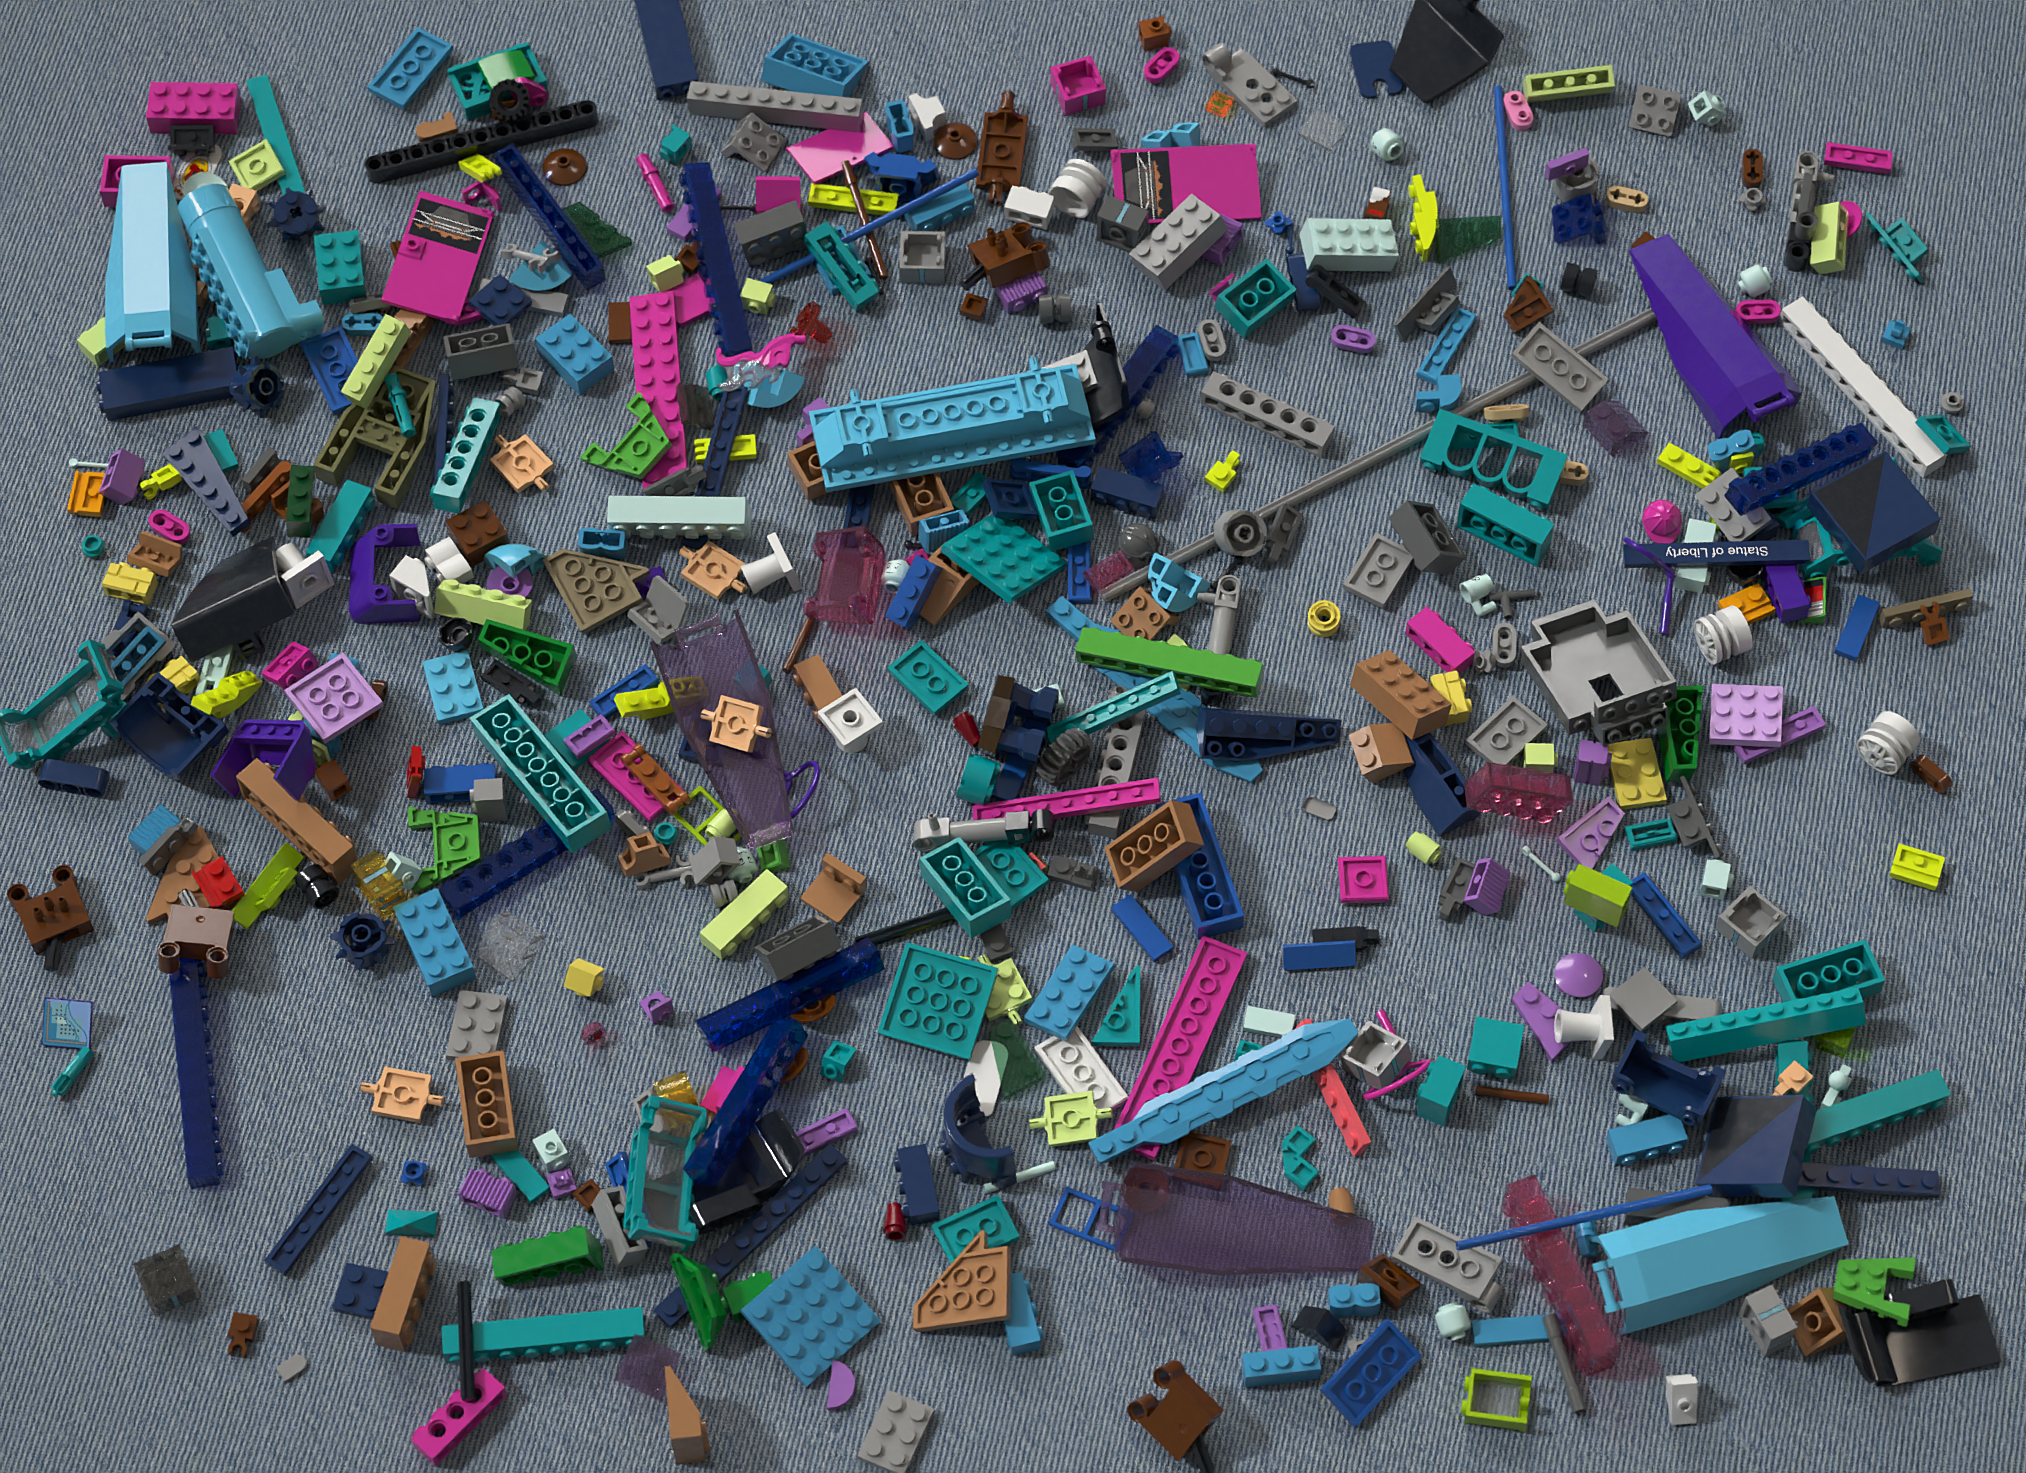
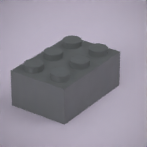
M796 200L733 223L749 267L761 265L765 261L780 258L789 252L806 247L803 241L808 232Z
M510 323L443 336L452 380H466L472 376H486L492 372L510 371L519 367Z
M1407 500L1389 517L1394 531L1402 538L1405 549L1411 553L1415 560V566L1420 571L1448 575L1466 559L1465 554L1434 504Z
M816 914L755 946L754 949L765 973L778 981L780 979L784 981L793 977L794 972L799 969L805 970L814 966L815 961L822 957L825 959L835 955L836 950L841 948V945L831 923Z

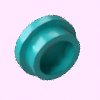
M89 535L83 540L81 548L86 556L97 557L103 553L105 544L100 537Z
M664 822L655 828L654 838L657 843L667 846L677 840L678 832L674 825Z

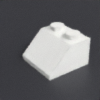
M406 555L390 574L394 596L397 600H415L418 612L433 620L435 613L425 565L419 559H412Z

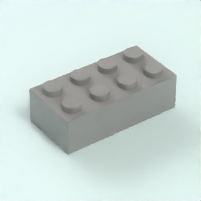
M1191 194L1140 242L1129 255L1137 270L1166 290L1228 229L1220 214Z

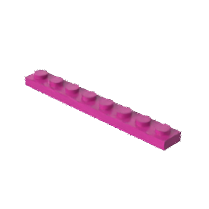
M1158 778L986 803L983 806L973 805V820L1006 817V812L1029 811L1031 816L1034 811L1039 809L1050 810L1054 813L1056 819L1161 803L1160 781Z

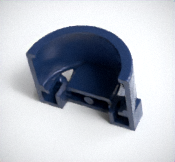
M159 672L110 721L115 731L138 755L156 770L176 781L180 780L210 747L214 749L229 733L225 723L213 714L209 715L190 705L192 700L176 689L175 685ZM156 704H164L163 708L166 713H164Z
M970 1073L957 1082L948 1094L943 1113L945 1130L940 1132L941 1142L938 1144L943 1155H948L951 1160L949 1166L953 1175H958L962 1183L976 1176L987 1177L991 1185L996 1183L998 1190L1001 1191L1017 1183L1014 1153L1010 1145L992 1149L981 1127V1124L986 1123L985 1114L979 1108L981 1105L976 1095V1079L973 1073Z

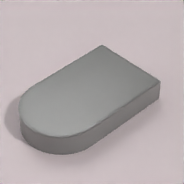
M294 1355L277 1366L276 1370L283 1380L288 1382L305 1370L307 1362L302 1355Z

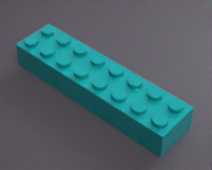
M510 694L469 718L478 739L571 853H574L612 829L607 811Z

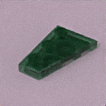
M580 201L560 210L561 217L593 261L632 246V239L628 236H622L613 225L604 223L600 220L598 214Z
M1501 215L1436 219L1437 264L1444 263L1448 259L1460 256L1467 251L1502 238Z
M1010 1017L988 1028L1004 1101L1046 1079L1045 1072Z

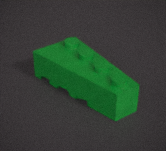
M486 619L478 638L482 650L561 696L577 656L574 645Z
M1703 685L1677 686V698L1664 702L1668 707V724L1657 728L1666 782H1681V776H1685L1686 781L1689 782L1697 768L1698 733L1700 731L1699 721L1702 709Z
M574 1226L569 1231L561 1233L550 1232L545 1237L538 1239L527 1238L522 1243L514 1245L504 1244L498 1249L491 1250L494 1278L503 1286L535 1281L536 1276L539 1275L550 1279L557 1278L560 1272L565 1271L573 1272L576 1275L584 1273V1268L595 1267L596 1271L605 1270L601 1242L585 1226Z

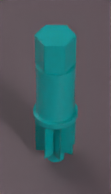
M83 1046L65 1070L60 1073L59 1077L50 1087L53 1089L51 1093L53 1097L64 1096L72 1084L75 1083V1079L94 1055L91 1049Z

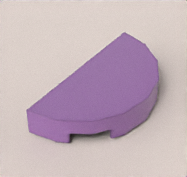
M833 1361L828 1411L840 1409L841 1406L853 1398L855 1392L854 1375L850 1368L838 1361Z

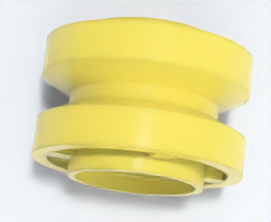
M1326 600L1314 603L1308 612L1307 623L1310 631L1319 637H1329L1335 634L1340 625L1339 608L1334 603ZM1320 616H1327L1330 620L1322 622L1318 618Z

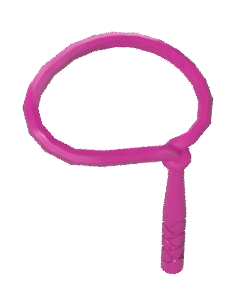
M1385 1010L1378 1011L1376 1016L1382 1028L1397 1035ZM1426 1059L1413 1063L1408 1061L1393 1081L1403 1076L1409 1068H1420L1380 1090L1372 1087L1363 1095L1364 1099L1372 1100L1410 1082L1428 1069L1431 1060Z

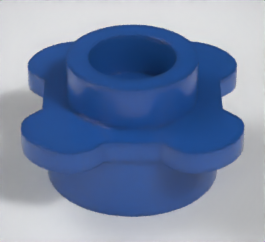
M1276 211L1270 219L1265 221L1266 227H1270L1271 231L1275 234L1286 232L1288 226L1292 224L1291 219L1286 218L1281 211Z
M406 1161L401 1181L405 1184L411 1182L418 1186L422 1185L425 1182L424 1173L428 1170L427 1164L418 1161Z

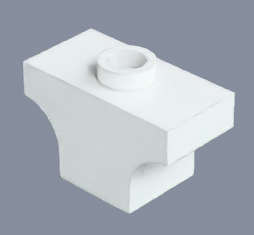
M917 93L909 96V109L912 113L911 120L914 126L919 127L925 141L932 140L934 138L933 132L946 124L945 111L938 97L922 98Z
M1691 1374L1666 1376V1399L1671 1425L1696 1423L1698 1383L1696 1377H1692Z

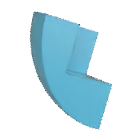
M1181 123L1173 125V129L1167 131L1158 129L1141 140L1142 147L1147 149L1200 146L1199 123Z
M541 240L531 253L542 256V251L547 248L550 249V254H553L555 251ZM561 258L558 262L546 266V271L541 274L538 273V268L529 271V261L524 260L508 280L528 290H547L562 284L571 276V272Z
M750 364L747 366L744 386L748 387L746 402L749 405L762 408L782 405L797 394L805 377L787 370L770 371L759 365Z
M507 544L485 554L484 562L493 570L500 566L507 574L514 578L525 568L531 575L535 574L545 565L543 559L547 556L527 545Z
M1154 553L1149 567L1148 579L1152 583L1153 592L1151 593L1157 603L1172 612L1184 611L1199 601L1197 599L1198 593H1205L1211 584L1205 579L1183 569L1172 560Z

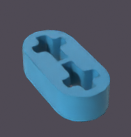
M378 313L347 314L342 319L343 331L349 336H373L383 317ZM351 322H355L353 327H349ZM374 322H378L376 327H372Z

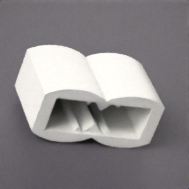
M450 537L425 550L427 557L424 560L430 570L435 569L438 573L435 576L439 584L443 580L448 579L457 580L463 584L474 578L469 564Z

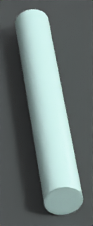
M1050 1161L1016 1173L1017 1183L1056 1170L1054 1162ZM989 1182L983 1185L986 1194L998 1190L996 1183L991 1185Z

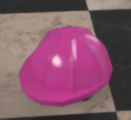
M1660 499L1651 502L1643 512V526L1651 541L1655 543H1672L1677 539L1681 530L1682 518L1678 507L1671 501Z

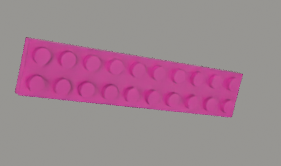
M673 291L629 297L636 394L640 392L672 444L671 448L642 479L643 489L688 467L676 304Z
M1204 935L1202 936L1114 1129L1131 1122L1146 1102L1166 1092L1171 1093L1191 1082L1244 965L1248 952ZM1142 1145L1131 1152L1155 1161L1162 1145Z

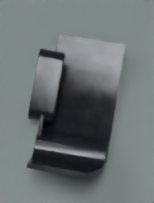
M780 1108L766 1114L755 1123L742 1128L730 1138L732 1142L696 1160L693 1167L696 1179L691 1189L694 1201L688 1214L692 1219V1223H695L696 1229L699 1231L698 1236L757 1214L763 1207L762 1203L775 1196L793 1174L804 1154L805 1148ZM681 1168L652 1182L679 1187ZM644 1190L643 1199L656 1227L659 1230L675 1233L678 1199L674 1196ZM664 1239L668 1248L678 1245L677 1242Z
M1944 1279L1884 1296L1883 1299L1886 1301L1910 1305L1907 1327L1897 1324L1898 1320L1892 1317H1879V1312L1876 1311L1851 1314L1843 1306L1838 1307L1855 1365L1862 1377L1869 1384L1875 1382L1877 1388L1941 1377L2001 1362L1981 1295L1976 1294L1959 1299L1952 1279Z

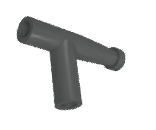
M1535 590L1491 592L1488 594V601H1501L1504 619H1511L1513 614L1510 600L1527 597L1535 598Z

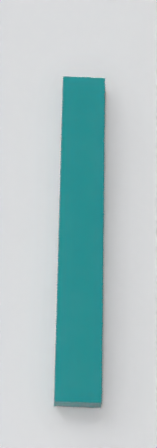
M267 74L247 79V86L264 139H267L286 173L278 178L282 194H285L288 187L292 191L305 193ZM293 214V218L295 219L297 216L301 217V214Z

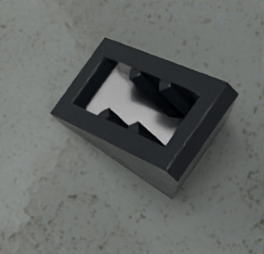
M1304 1305L1292 1324V1328L1334 1352L1348 1331L1328 1309Z

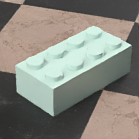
M1307 218L1300 232L1307 270H1311L1314 265H1320L1327 271H1392L1399 257L1391 220Z

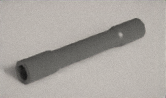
M1555 1313L1542 1317V1321L1566 1387V1394L1572 1413H1581L1586 1411L1587 1407L1563 1341V1334L1557 1315Z

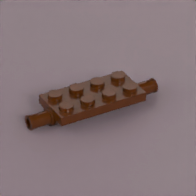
M1007 91L1002 92L1001 107L994 113H984L977 167L979 176L976 177L975 189L990 190L988 204L994 206V200L996 199V207L1002 204L1003 191L1010 192L1012 185L1020 187L1028 116L1019 115L1015 112L1014 100L1016 95L1012 91L1009 92V98L1007 97Z

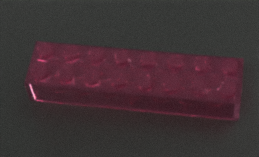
M1535 1174L1507 1184L1504 1201L1501 1206L1506 1218L1510 1217L1513 1223L1512 1229L1556 1219ZM1559 1228L1516 1238L1521 1240L1524 1246L1522 1247L1523 1254L1526 1260H1530L1534 1267L1533 1274L1538 1283L1541 1282L1543 1285V1295L1546 1302L1552 1304L1559 1325H1564L1567 1331L1564 1334L1567 1346L1573 1348L1576 1354L1575 1362L1579 1370H1583L1586 1377L1614 1367L1619 1347L1562 1229Z

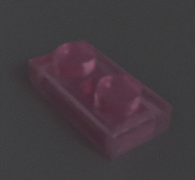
M1119 550L1087 569L1083 575L1094 591L1098 592L1131 572L1133 566L1123 552Z

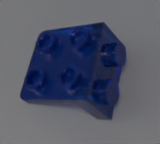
M1588 193L1553 206L1552 220L1555 242L1562 244L1588 234L1598 245L1606 242L1605 233L1608 230L1604 221V214L1606 213L1604 204L1601 201L1599 202L1592 193Z
M1152 431L1119 454L1118 457L1128 475L1153 482L1162 477V472L1179 465V460L1184 455L1182 452L1167 451L1157 431Z

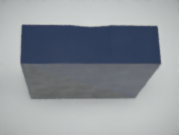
M1886 451L1811 491L1806 505L1823 528L1836 539L1842 552L1860 574L1888 560L1896 552L1910 548L1935 534L1941 520Z
M1804 1095L1717 1097L1695 1185L1699 1187L1710 1184L1713 1193L1707 1196L1716 1198H1740L1750 1195L1764 1198L1796 1197L1803 1168V1156L1810 1140L1817 1109Z

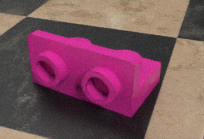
M292 641L261 674L266 680L279 685L284 692L285 689L312 673L319 666V662L309 648Z

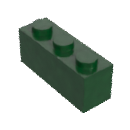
M291 465L286 514L287 537L311 538L315 493L314 466Z

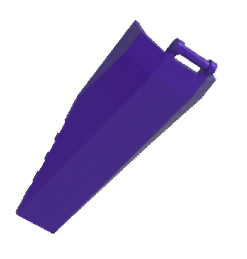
M1669 234L1629 250L1638 277L1642 282L1643 290L1647 293L1651 303V310L1657 318L1659 330L1662 331L1665 345L1674 368L1717 439L1723 437L1728 425L1745 410L1752 421L1756 423L1762 420V417L1784 407L1797 406L1801 391L1791 375ZM1775 397H1781L1780 400L1759 409L1755 407Z

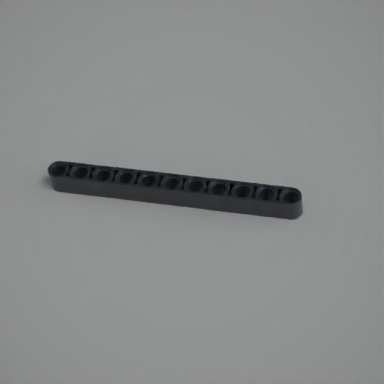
M582 100L521 116L514 120L510 119L372 155L365 161L367 177L371 183L380 184L456 164L476 154L483 157L590 129L598 123L597 107L592 100Z

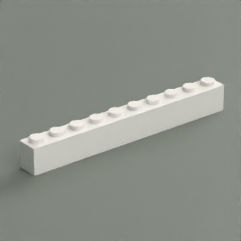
M1802 296L1781 310L1779 323L1922 478L1944 465L1947 454H1944L1915 423L1917 421L1915 414L1907 410L1898 396H1894L1886 383L1880 380L1873 373L1872 368L1859 358L1858 353L1844 342L1843 337L1832 329L1827 319L1819 315L1812 303L1807 302Z

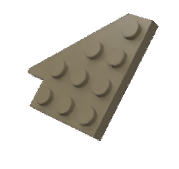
M561 549L543 559L583 635L644 602L634 583L651 575L647 567Z

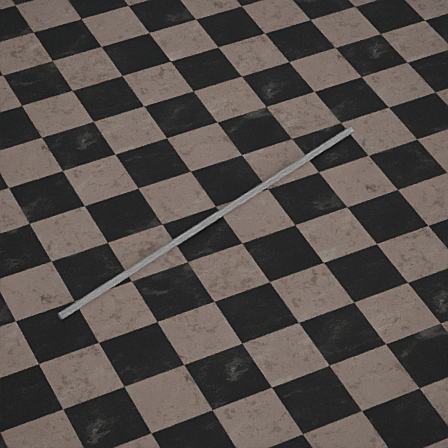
M1709 278L1708 280L1715 287V282ZM1650 308L1572 349L1582 357H1585L1656 321L1657 318ZM1527 371L1449 412L1466 418L1539 380ZM1435 419L1253 511V513H1256L1265 521L1277 514L1282 503L1293 507L1422 441L1429 436ZM1214 532L1165 556V558L1180 565L1217 546ZM1150 565L1101 589L1100 595L1103 600L1107 602L1148 581Z

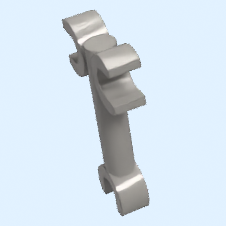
M513 243L508 244L509 250H501L502 258H519L529 261V271L538 268V273L540 274L546 271V266L560 260L559 251L550 254V249L548 248L542 251V256L519 250L517 245Z
M689 853V860L687 862H682L680 856L676 855L678 868L649 874L647 872L635 874V879L644 878V881L636 883L637 889L644 890L649 886V883L680 877L682 888H686V880H694L690 862L693 854Z

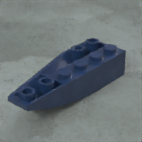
M1199 708L1197 737L1200 758L1250 761L1337 744L1340 742L1342 720L1288 713Z
M1386 718L1387 723H1392L1388 718ZM1429 732L1411 740L1405 734L1415 764L1403 770L1414 801L1438 837L1478 818L1482 803L1434 736Z

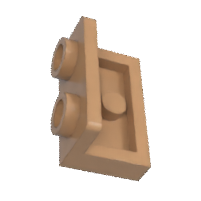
M142 531L139 534V544L127 555V563L139 568L145 567L158 575L169 577L181 565L182 545Z

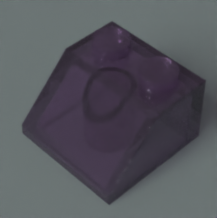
M1604 400L1586 412L1584 427L1612 457L1648 435L1645 428L1620 401Z

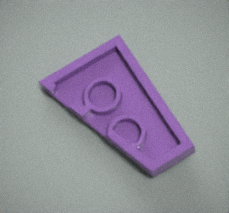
M1608 796L1560 835L1556 841L1577 865L1581 864L1592 869L1625 813Z
M1527 982L1512 997V1003L1526 1025H1529L1535 1034V1039L1539 1045H1542L1549 1061L1552 1063L1572 1041L1556 1042L1554 1021L1557 1010L1561 1008L1530 982Z

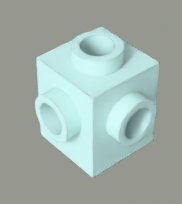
M1706 91L1701 92L1688 103L1694 119L1698 123H1703L1710 127L1717 124L1727 114L1723 99L1719 95Z

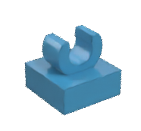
M1890 320L1881 342L1902 350L1911 328L1905 326L1903 321L1896 320L1894 322Z

